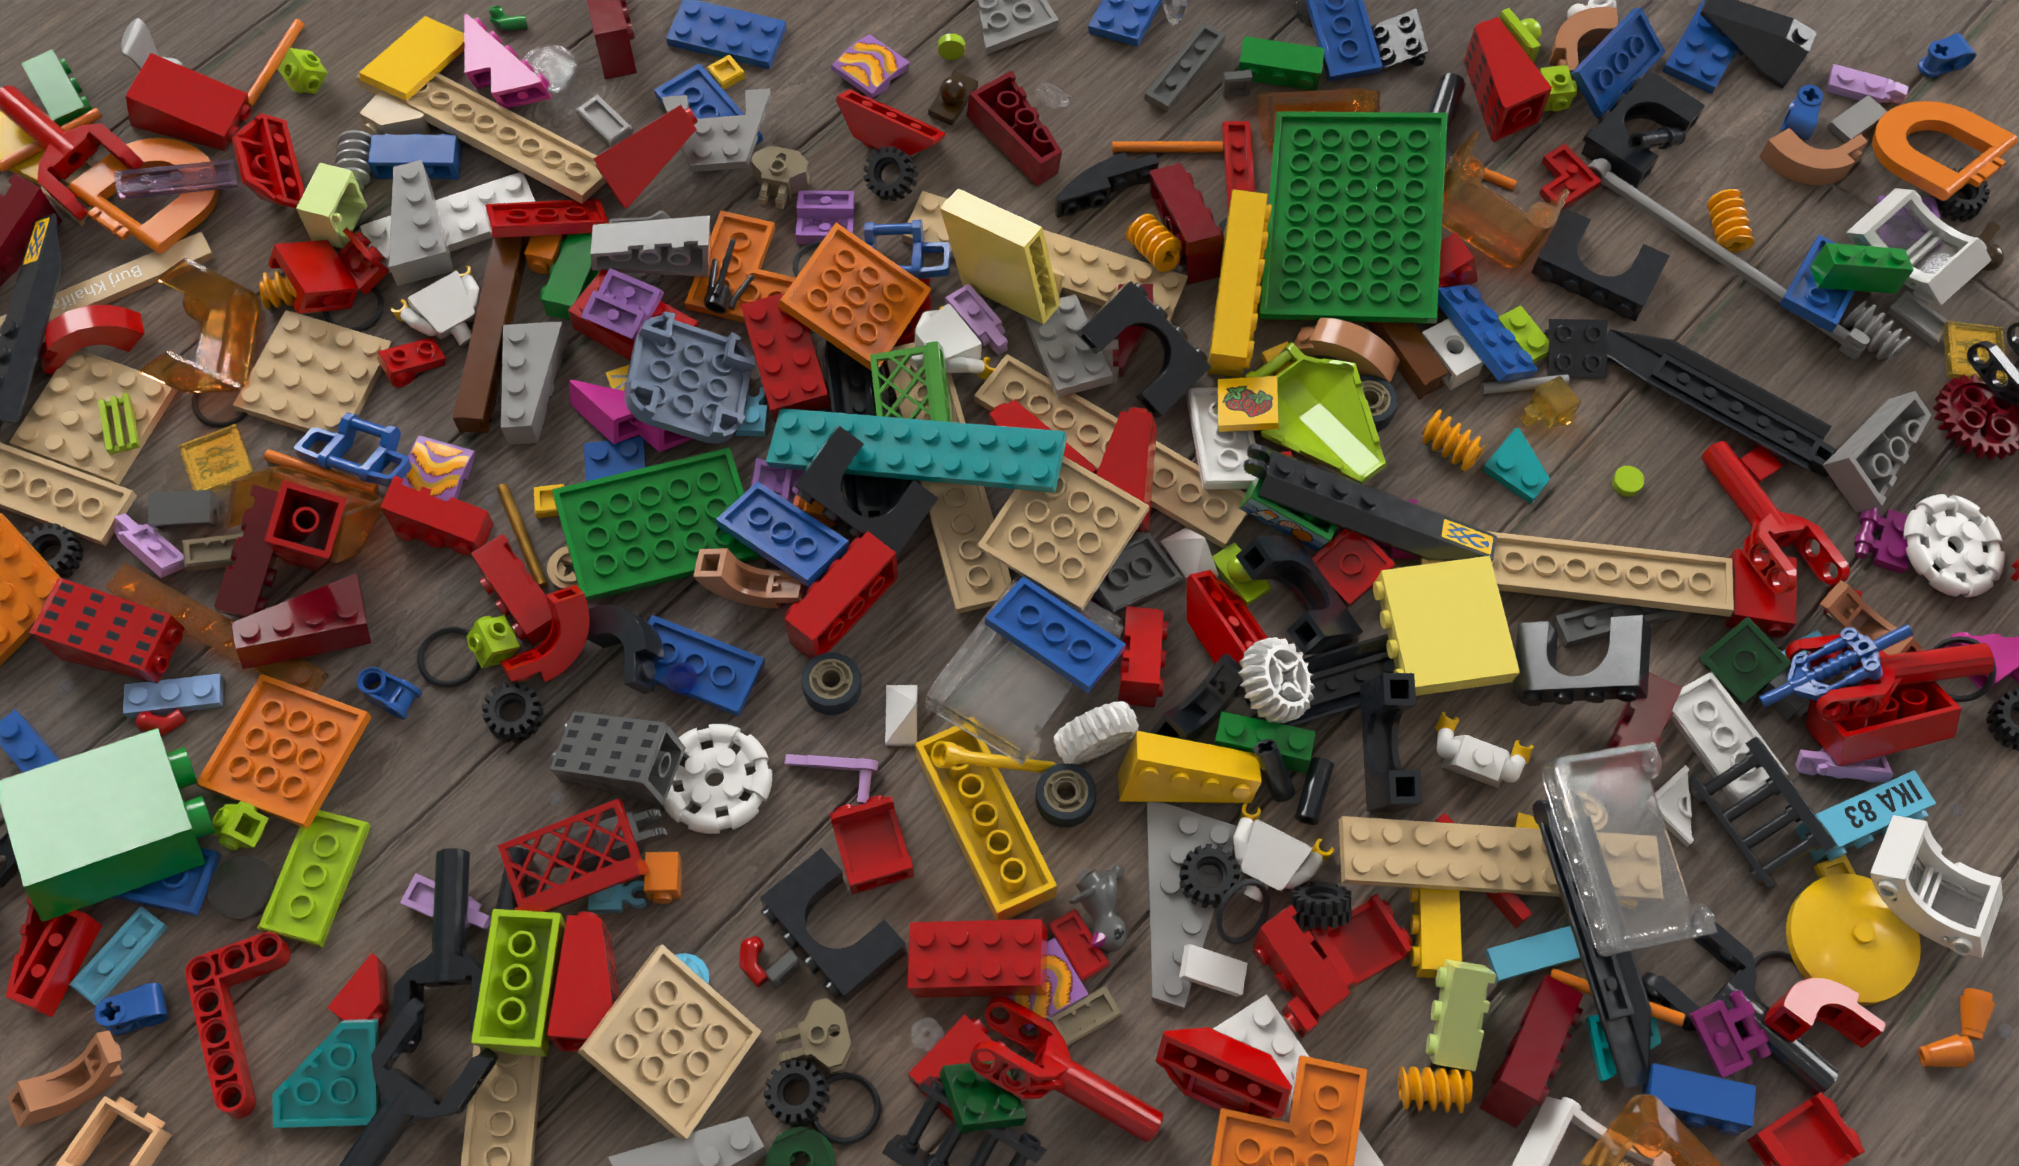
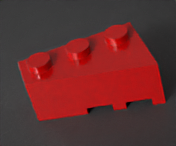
M1457 232L1441 240L1439 287L1471 285L1477 282L1475 259Z
M393 476L380 508L397 537L406 541H412L413 539L424 541L427 545L434 548H441V546L452 548L455 552L462 555H470V553L486 544L494 525L487 510L450 497L449 501H444L431 496L432 489L422 486L421 490L418 491L403 485V478Z
M501 534L471 553L482 575V578L478 581L488 595L494 593L498 598V601L494 603L500 613L505 615V617L510 615L515 623L511 627L520 640L526 638L533 647L547 637L552 624L551 611L546 595L524 568L525 564L513 553L508 539L504 534Z
M1126 606L1123 642L1126 646L1121 655L1118 702L1121 701L1134 706L1155 707L1157 697H1163L1164 678H1160V668H1165L1166 650L1161 649L1162 640H1167L1168 621H1163L1164 610Z
M28 896L26 902L29 905L25 924H21L19 933L22 935L18 955L14 956L6 997L24 1008L52 1018L70 986L69 983L77 974L103 925L88 914L77 910L42 922Z
M1291 904L1260 927L1253 943L1255 948L1253 952L1262 965L1266 966L1268 964L1276 974L1274 979L1278 986L1284 992L1289 991L1294 998L1298 996L1314 1019L1319 1022L1344 1003L1351 992L1327 957L1323 959L1311 945V942L1315 939L1310 931H1306L1303 934L1293 919L1297 912Z

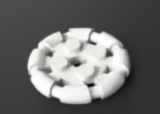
M1938 494L1921 500L1916 504V510H1912L1908 514L1904 525V539L1907 540L1908 547L1905 549L1907 556L1919 575L1923 574L1929 580L1928 584L1938 591L1954 597L1960 594L1966 598L1981 595L1993 587V581L1999 580L2003 572L2005 552L2001 551L2000 544L2003 543L2001 534L1989 516L1984 517L1979 512L1980 507L1973 502L1955 495L1947 498L1944 494ZM1948 541H1951L1955 545L1957 550L1956 553L1952 548L1948 546ZM1983 546H1987L1988 553L1983 552ZM1935 563L1941 569L1936 571L1932 565Z
M709 724V728L697 730L696 727L678 737L686 747L683 756L687 760L685 768L679 765L663 806L670 817L677 823H685L688 825V829L704 834H719L720 830L728 828L735 830L753 819L759 813L758 808L761 803L767 800L772 786V770L768 769L767 765L769 757L756 738L751 734L746 736L740 732V728L726 724ZM713 740L714 748L702 750V742ZM733 744L741 747L737 755L731 749ZM755 766L756 772L747 775L745 768ZM712 773H720L724 776V779L718 786H709L706 783L708 776ZM683 784L685 791L674 792L673 786ZM744 791L751 794L748 801L739 799ZM693 804L701 807L699 812L695 814L689 811ZM728 809L729 815L717 818L716 812Z

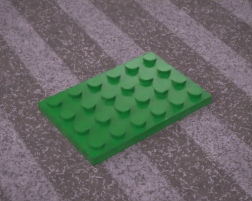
M730 448L552 489V495L579 589L584 592L587 602L694 575L699 549L727 548L743 563L763 558L717 526L716 519L744 494Z

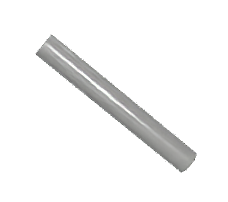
M1557 375L1504 382L1481 383V393L1492 394L1569 386L1570 380L1568 375Z

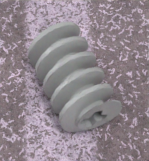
M350 130L343 132L338 137L335 166L351 170L362 192L365 188L364 185L370 182L369 174L371 173V168L368 164L372 136L364 131Z
M1864 301L1846 317L1842 327L1845 329L1857 328L1866 334L1871 342L1868 351L1873 353L1879 350L1876 358L1879 361L1888 358L1886 361L1888 362L1906 347L1911 337L1908 336L1900 340L1899 336L1903 329L1899 328L1892 332L1890 329L1894 321L1891 320L1883 324L1882 320L1885 313L1882 312L1874 316L1873 313L1877 306L1874 304L1866 308L1865 304L1867 301Z

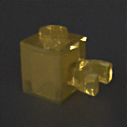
M1558 376L1536 388L1529 402L1531 405L1525 408L1526 414L1521 416V420L1527 427L1533 425L1541 418L1549 429L1559 424L1565 426L1575 419V413L1581 401L1564 379Z

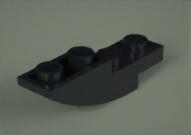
M1122 153L1088 168L1068 183L1057 195L1055 203L1056 217L1072 216L1086 209L1099 208L1109 203L1111 192H1120L1131 186L1149 183V171L1158 169L1159 166L1156 155L1152 154L1128 161L1126 154Z

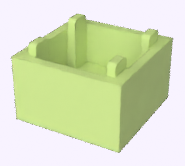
M319 163L296 209L311 241L329 240L332 247L342 249L350 241L343 230L347 227L353 232L363 210L367 208V203L351 170Z

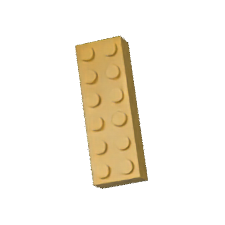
M1234 189L1232 191L1208 364L1211 368L1207 371L1209 374L1241 378L1244 368L1249 369L1254 350L1253 337L1258 318L1256 312L1261 295L1260 282L1265 263L1263 258L1268 239L1267 227L1272 205H1266L1268 194Z
M974 718L915 743L917 760L994 919L1007 920L1055 898L1057 884L999 768L958 763L952 768H940L932 763L931 751L934 744L938 741L953 742L960 750L991 754Z

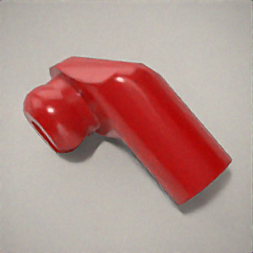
M179 708L165 717L151 714L148 711L141 712L136 717V727L142 733L158 728L161 737L187 722Z
M752 936L751 938H746L740 945L739 967L758 988L768 980L765 970L758 964V955L762 952L764 943L759 937Z

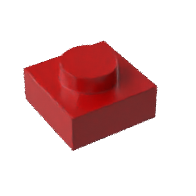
M1298 996L1288 1002L1281 1011L1284 1014L1283 1019L1293 1033L1297 1032L1301 1038L1313 1031L1318 1024Z

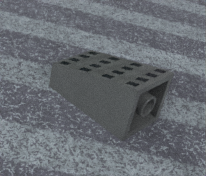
M573 711L570 720L563 727V737L559 747L552 754L550 770L564 782L664 806L686 747L667 723Z

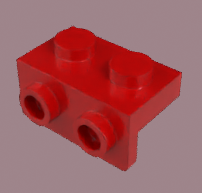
M346 227L343 232L350 241L337 255L357 284L358 289L366 295L390 269L382 262L385 256L373 245L369 248L372 242L358 230L355 234Z

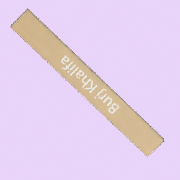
M201 231L176 242L162 254L154 251L57 292L48 323L59 315L76 308L106 305L215 257ZM7 314L0 317V327L5 321Z

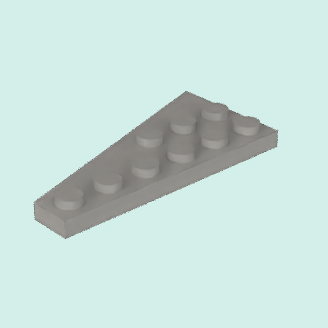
M977 0L986 55L1059 26V19L1047 0Z
M1146 802L1152 1001L1183 1011L1192 984L1190 981L1179 978L1184 946L1192 944L1203 948L1214 908L1212 905L1202 908V903L1197 902L1195 905L1191 903L1192 898L1190 896L1185 897L1183 894L1184 888H1180L1179 884L1181 866L1190 851L1194 852L1195 847L1200 845L1202 848H1205L1206 844H1212L1214 849H1217V846L1220 845L1223 847V852L1226 853L1228 850L1232 852L1234 845L1233 837L1237 826L1163 802ZM1205 865L1197 871V878L1202 885L1215 887L1221 883L1222 874L1217 867Z

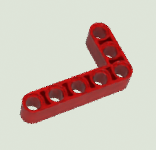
M264 932L191 959L185 968V978L214 1102L218 1109L236 1119L245 1118L253 1112L256 1106V1096L229 987L281 969L290 961L291 949L289 945L272 932ZM273 945H278L276 952L272 956L266 957L267 950ZM244 957L243 964L233 969L234 962L238 958ZM211 968L209 977L200 981L201 974L206 969ZM219 999L217 1007L207 1012L210 1002ZM226 1030L225 1038L221 1042L215 1043L216 1035L220 1031ZM234 1061V1066L230 1073L222 1075L223 1067L228 1062ZM241 1093L240 1102L230 1108L231 1098L235 1094Z

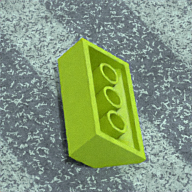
M493 909L471 1040L472 1045L513 1055L547 1057L550 1041L547 1033L566 926L561 913Z

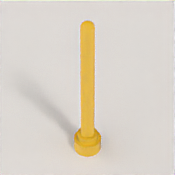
M947 741L936 742L931 751L932 763L940 768H952L958 763L1044 773L1049 767L1057 765L1050 761L960 750L953 742Z

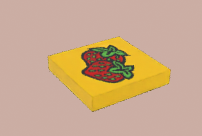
M1277 376L1218 379L1219 432L1279 429Z

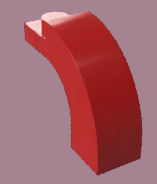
M91 305L76 308L59 315L47 324L45 331L46 342L40 348L39 358L41 359L43 372L54 375L56 370L61 368L74 352L87 346L107 345L130 352L145 334L141 313L113 305Z
M576 585L546 595L551 611L552 624L545 640L534 649L500 661L503 673L511 682L528 680L535 673L544 682L549 681L564 672L577 659L586 643L590 616L585 594Z
M1823 978L1805 979L1795 984L1772 1004L1764 1020L1765 1024L1792 1043L1809 1030L1815 1020L1833 1027L1861 1048H1864L1883 1033L1886 1024L1857 1003L1859 993L1843 984Z

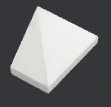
M1184 528L1160 541V545L1186 582L1190 574L1211 570L1218 577L1219 574L1205 537L1188 528Z
M886 685L885 746H915V743H917L918 685Z

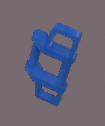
M921 219L912 220V223L875 225L874 222H865V243L877 250L876 236L912 234V265L900 267L917 279L948 276L950 274L951 249L949 243L924 242L923 222ZM924 253H944V263L941 266L924 267Z
M346 412L341 418L338 433L314 427L294 446L298 458L324 469L334 468L359 476L362 481L386 487L390 486L394 475L404 478L412 468L409 457L396 452L401 436V431L398 427L391 425L384 427L359 419L358 415ZM357 431L381 438L380 446L363 465L342 459L343 455L352 447ZM317 441L328 442L327 446L319 454L309 450ZM391 462L399 465L391 474H382L383 470Z

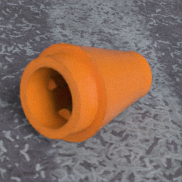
M1965 988L1964 994L1959 996L1961 1036L1982 1040L1995 1006V1002L1992 1001L1993 994L1979 989Z
M1954 1034L1918 1047V1057L1923 1067L1966 1068L1967 1064L1974 1063L1975 1060L1973 1046L1967 1036L1960 1037L1958 1034Z

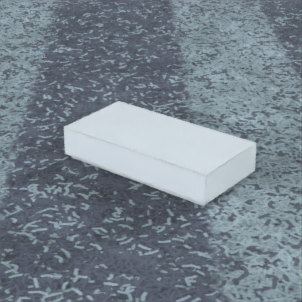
M1188 944L1184 946L1179 978L1238 997L1243 995L1248 963Z

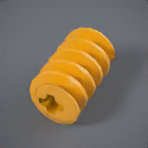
M1736 189L1722 190L1714 194L1707 202V209L1712 221L1716 243L1731 253L1746 251L1755 243L1754 238L1751 236L1752 229L1748 227L1750 220L1747 218V210L1744 208L1745 201L1741 198L1743 194Z
M1152 214L1140 216L1128 227L1125 234L1127 241L1158 271L1168 272L1177 266L1180 261L1181 242Z
M276 270L274 279L271 280L267 272L263 273L262 281L259 283V291L264 308L270 309L271 302L276 308L282 306L283 300L288 306L293 305L297 292L287 276L283 278L280 272Z
M1439 409L1425 425L1421 433L1423 435L1422 443L1428 445L1433 441L1432 450L1434 452L1443 448L1441 454L1443 458H1448L1453 454L1451 463L1457 465L1463 461L1461 470L1466 472L1476 464L1488 444L1482 448L1479 447L1480 436L1472 441L1469 440L1470 429L1460 434L1461 423L1450 427L1451 416L1441 421L1442 410Z
M1411 1066L1406 1074L1404 1067H1399L1398 1093L1404 1110L1409 1109L1412 1100L1415 1101L1418 1111H1422L1425 1101H1428L1432 1112L1436 1111L1438 1102H1442L1445 1112L1449 1113L1452 1103H1456L1458 1112L1463 1113L1465 1105L1471 1102L1473 1081L1470 1070H1464L1462 1075H1460L1457 1069H1451L1447 1075L1443 1068L1436 1069L1433 1074L1431 1068L1425 1067L1420 1074L1417 1067Z

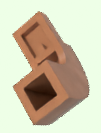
M1596 7L1585 9L1568 18L1557 33L1550 52L1549 65H1568L1571 78L1574 80L1571 73L1579 65L1577 51L1588 46H1598L1618 25L1617 8Z
M1788 128L1769 139L1759 157L1772 170L1789 180L1807 185H1827L1838 182L1847 176L1852 166L1863 157L1862 151L1868 141L1860 134L1835 149L1822 150L1807 145Z
M1320 318L1316 326L1301 327L1294 342L1306 356L1325 355L1342 361L1356 363L1359 376H1379L1389 383L1400 362V359L1391 347L1377 335L1356 324L1334 318Z
M727 548L699 549L693 577L703 587L723 598L745 605L780 609L781 603H800L804 598L806 585L783 570H765L752 567L739 561Z
M1841 580L1820 603L1828 612L1826 615L1842 630L1848 627L1855 628L1857 633L1868 636L1871 641L1898 629L1876 613L1850 585ZM1911 636L1882 651L1891 655L1922 651L1924 649Z
M109 1030L96 1033L84 1052L68 1065L42 1076L18 1081L7 1100L19 1128L41 1123L65 1114L97 1097L123 1074L119 1066L122 1060L121 1049L118 1043L114 1042Z

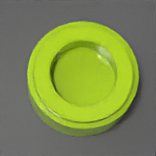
M945 34L938 40V53L947 60L959 59L965 53V41L960 35Z
M1633 466L1620 467L1612 478L1614 490L1626 497L1635 496L1644 485L1642 472Z

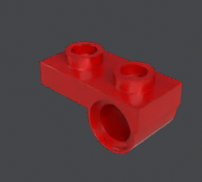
M433 337L378 351L377 357L379 365L392 386L397 388L410 384L415 379L416 373L444 366L446 361L445 355Z

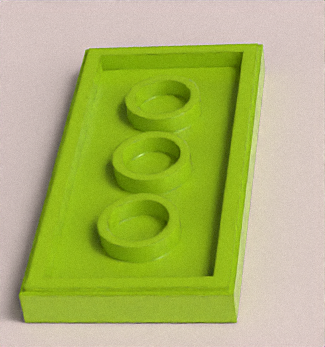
M319 810L309 829L300 826L257 929L261 932H272L279 937L323 948L371 825L365 821Z

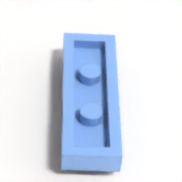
M221 674L160 680L159 683L149 681L124 684L123 714L127 718L137 717L139 713L144 711L158 715L171 713L178 708L181 712L223 707L224 677Z

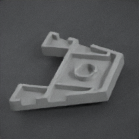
M770 88L745 90L746 115L697 119L698 122L695 125L697 130L682 146L692 172L748 168L758 139L757 134L760 125L764 122L768 103L770 104L772 99ZM687 95L662 97L667 113L679 105H682L684 109L689 107Z

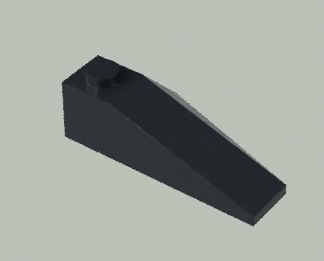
M1705 0L1700 15L1722 37H1729L1738 46L1736 51L1741 56L1746 54L1756 64L1754 69L1759 75L1781 88L1786 86L1809 53L1817 33L1794 18L1738 0Z

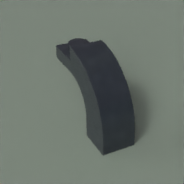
M601 605L590 608V625L586 640L602 648L622 643L625 653L624 685L643 694L653 692L656 674L654 662L664 659L663 644L656 629L645 619L619 606Z
M1228 653L1222 655L1201 684L1183 702L1164 712L1149 733L1194 741L1221 715V711L1224 712L1239 694L1237 691L1243 683V678L1238 674L1243 669L1241 665Z

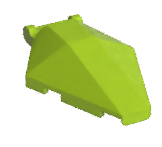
M1290 342L1279 355L1255 372L1250 371L1244 376V378L1267 377L1290 360L1294 361L1292 365L1276 375L1278 382L1279 429L1261 430L1263 438L1363 484L1387 467L1369 404L1362 389V382L1356 363L1325 358L1321 360L1306 356L1294 343Z

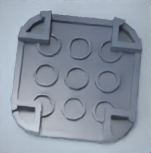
M664 312L661 316L652 317L648 321L645 320L634 342L624 389V401L628 410L638 420L648 425L713 444L728 441L738 431L746 416L743 413L751 371L755 366V355H750L748 349L740 342L742 337L731 332L729 337H725L674 320L675 313Z

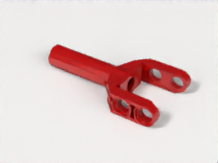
M7 85L0 88V111L45 150L39 162L37 181L79 221L88 215L87 208L60 181L62 179L65 181L72 173L82 167L98 151L97 148L100 145L129 170L137 171L144 164L143 160L102 123L81 125L66 132L16 87Z
M1726 441L1717 442L1703 452L1701 460L1752 526L1750 535L1744 540L1743 554L1772 592L1776 594L1790 592L1797 584L1796 569L1780 549L1793 544L1820 581L1834 585L1838 584L1840 580L1845 582L1848 579L1850 568L1847 561L1820 526L1801 516L1779 511ZM1813 540H1816L1820 545V552L1817 556L1811 550ZM1761 550H1767L1769 553L1767 563H1764L1761 559ZM1831 563H1834L1838 569V575L1835 579L1829 574ZM1780 571L1784 572L1787 577L1785 587H1782L1778 581Z
M1841 634L1795 640L1786 647L1785 656L1792 662L1793 657L1799 652L1807 650L1809 651L1807 655L1822 649V645L1841 637ZM1987 643L1891 655L1880 651V664L1883 670L1881 678L1876 680L1867 678L1859 682L1861 686L1830 690L1818 699L1816 709L1822 719L1827 722L1881 716L1890 704V696L1897 686L1989 674L1994 669L1993 652ZM1845 647L1829 656L1824 655L1810 662V669L1815 666L1820 667L1821 663H1828V660L1831 658L1835 660L1837 655L1841 654L1843 656L1845 651L1849 650L1851 652V650ZM1858 662L1857 666L1851 667L1854 672L1862 668V665ZM1870 698V701L1866 704L1856 706L1859 701ZM1839 702L1835 708L1825 710L1827 705Z
M1005 996L993 997L988 1002L985 1019L989 1026L998 1033L1032 1051L1036 1056L1032 1063L995 1041H982L973 1047L969 1059L971 1068L977 1074L1021 1099H1041L1053 1090H1056L1146 1143L1155 1137L1163 1121V1112L1072 1061L1064 1038L1052 1022ZM996 1007H1002L1008 1011L1009 1017L1007 1019H997L993 1016L991 1010ZM1024 1024H1032L1038 1029V1034L1027 1036L1021 1031L1020 1027ZM982 1051L990 1052L994 1055L995 1062L985 1064L978 1059L977 1054ZM1010 1069H1019L1024 1072L1026 1078L1022 1081H1015L1008 1076L1007 1072Z

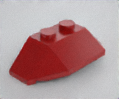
M851 89L837 95L836 102L852 136L861 140L867 147L880 149L885 146L889 149V146H893L910 156L933 146L945 138V132L884 103L860 95Z
M260 113L232 137L242 182L261 200L297 208L305 190L287 121Z
M1211 570L1190 574L1187 577L1188 624L1215 664L1222 655L1227 653L1240 664L1239 661L1244 659V652L1254 645L1255 642L1267 639V635L1242 599L1224 582L1216 579V575Z
M1209 1027L1167 1030L1162 1035L1155 1061L1161 1068L1164 1067L1169 1078L1184 1095L1217 1110L1223 1108L1265 1118H1282L1292 1085L1271 1054Z

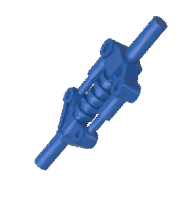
M1906 624L1871 641L1868 636L1857 633L1855 628H1845L1841 632V637L1822 645V649L1809 655L1804 653L1796 654L1791 663L1787 678L1788 683L1759 696V699L1764 708L1794 693L1796 696L1818 701L1821 696L1830 690L1841 689L1847 685L1851 687L1867 678L1871 680L1879 679L1883 675L1879 652L1914 634L1910 626ZM1845 647L1851 650V652L1847 650L1844 652L1845 655L1839 654L1835 660L1831 658L1828 660V663L1823 662L1820 664V667L1815 666L1812 668V671H1809L1811 661L1824 655L1829 656ZM1858 662L1862 665V668L1845 675L1843 680L1828 686L1822 683L1825 681V678H1833V674H1841V670L1847 671L1850 666H1857Z

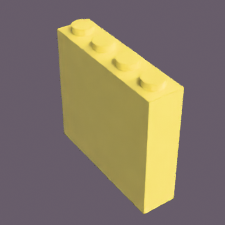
M957 189L944 202L940 210L963 286L970 284L977 293L1044 325L1061 304L1042 227Z
M1490 556L1388 569L1380 572L1373 583V593L1375 599L1380 600L1382 609L1380 611V623L1382 628L1387 630L1389 638L1387 640V653L1390 659H1394L1396 668L1394 673H1414L1416 696L1510 683L1520 673Z

